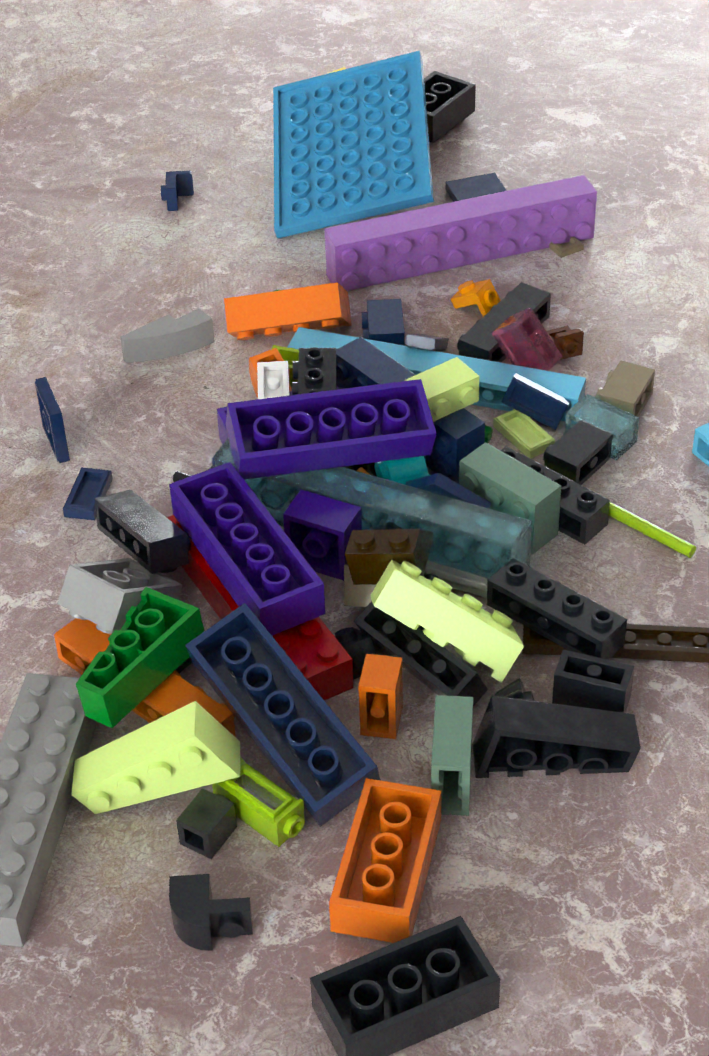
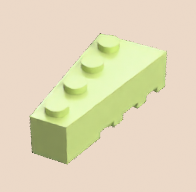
M391 560L370 595L373 606L413 630H417L419 625L424 627L423 633L441 647H447L449 643L454 645V650L463 656V660L473 666H476L479 661L490 667L492 671L491 677L502 683L524 648L513 625H511L513 620L497 610L491 614L482 609L483 604L468 594H464L463 597L451 592L452 587L439 578L434 577L430 581L421 576L422 571L407 561L399 564Z
M194 701L75 759L71 795L96 815L240 777V741L199 703Z

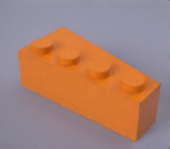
M338 282L224 298L227 333L237 337V340L254 339V335L260 334L279 336L282 335V332L293 331L296 333L299 327L329 329L352 326L348 291Z

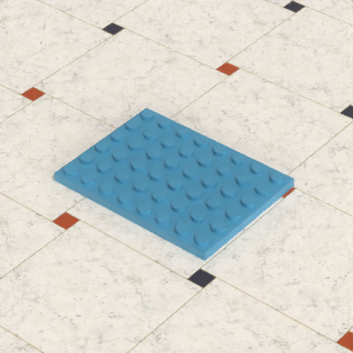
M420 50L273 87L274 232L277 238L434 202L423 61Z

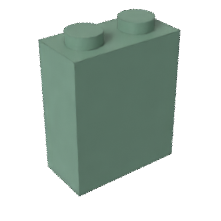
M438 695L435 697L431 789L442 791L441 815L469 816L473 697Z

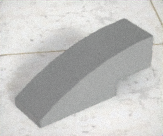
M201 309L194 310L177 319L168 314L120 337L123 360L126 363L169 358L200 349L215 342L213 320Z

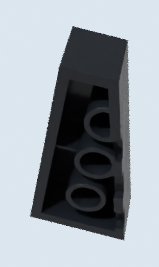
M491 696L472 744L476 778H489V772L507 771V777H523V771L545 770L546 776L560 775L561 772L568 769H579L580 774L629 772L641 749L635 714Z

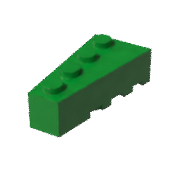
M145 587L140 594V603L137 607L131 606L126 613L125 624L120 630L113 631L108 638L109 646L104 652L97 653L76 682L85 716L110 728H114L190 656L185 645L205 631L198 607Z

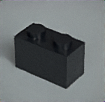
M580 420L571 429H567L558 441L546 448L543 455L544 466L582 485L611 458L613 434Z
M563 649L554 673L552 704L625 713L632 692L634 665Z

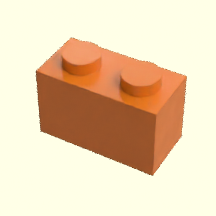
M366 654L358 685L360 735L396 739L403 709L402 658Z

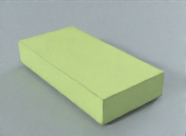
M515 409L493 418V427L530 459L543 454L549 445L555 443V439L529 416Z

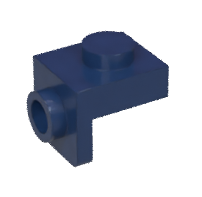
M190 170L166 172L165 185H161L162 201H167L168 211H178L179 196L194 195L193 176Z

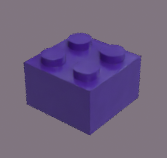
M301 489L283 513L284 532L315 572L344 581V565H347L345 551L352 530H362L361 507Z

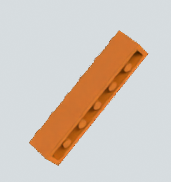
M75 618L54 634L58 658L82 675L97 653L104 652L109 646L108 638L111 634L98 630L96 628L97 624L89 620ZM176 670L132 710L151 723L196 701L236 737L235 718L224 703L219 704L209 697L201 687L193 686L187 682Z

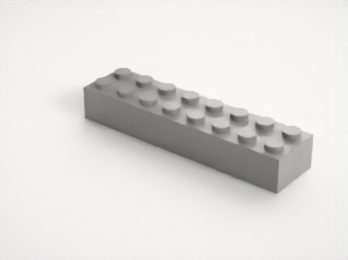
M27 673L0 743V945L24 946L73 798L71 794L74 761L88 753L97 726V721L85 716L76 687V682L79 678Z

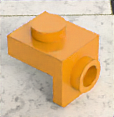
M490 279L473 282V280L466 281L458 287L459 291L450 299L455 309L477 304L483 317L494 305L501 301Z

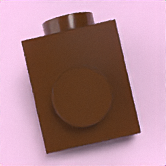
M569 326L541 332V343L555 361L582 355L584 332L581 328L571 330Z

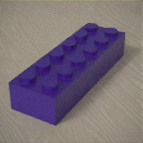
M421 379L227 404L226 429L235 469L244 480L431 455L437 434Z
M231 462L169 484L172 511L179 524L188 534L236 604L240 607L246 603L271 635L326 614L323 581Z

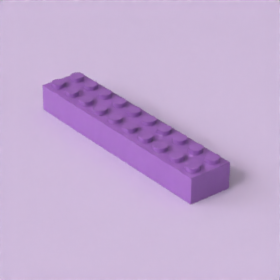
M581 175L325 228L326 275L331 283L338 282L345 290L349 291L549 248L551 241L553 244L570 242V237H575L579 241L594 238L597 191L588 179Z

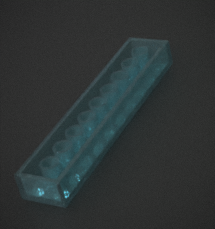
M229 438L212 457L213 468L231 462L235 467ZM344 467L245 480L276 522L283 527V513L302 489L361 507L362 530H371L385 523L393 522L402 529H422L433 532L434 538L428 556L430 561L490 578L512 558L530 566L531 520Z

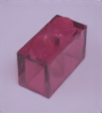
M531 307L507 317L491 332L512 365L549 371L563 357Z

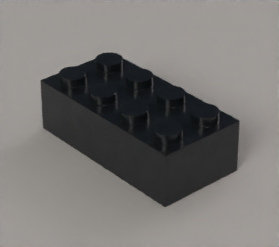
M458 916L310 978L312 1007L338 1056H389L499 1008L500 978L462 916Z

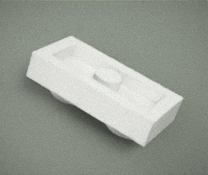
M288 361L257 362L258 399L290 395Z

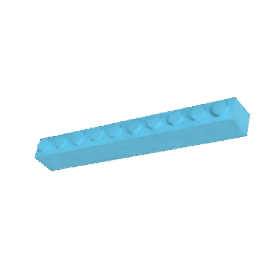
M299 327L287 348L298 350L299 348L313 347L338 349L358 337ZM365 339L415 375L458 357L480 376L479 401L472 405L505 411L514 410L501 401L516 373L571 401L561 421L576 423L584 404L585 377Z

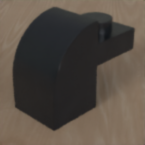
M209 874L169 876V901L173 926L176 934L185 944L195 949L213 951V937L235 938L240 935H253L250 897L212 900Z

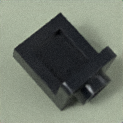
M354 627L340 629L335 632V638L352 658L354 680L361 677L366 654L376 655L371 636Z

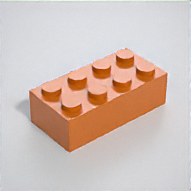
M369 778L365 779L329 901L331 932L391 943L412 936L441 823V790Z

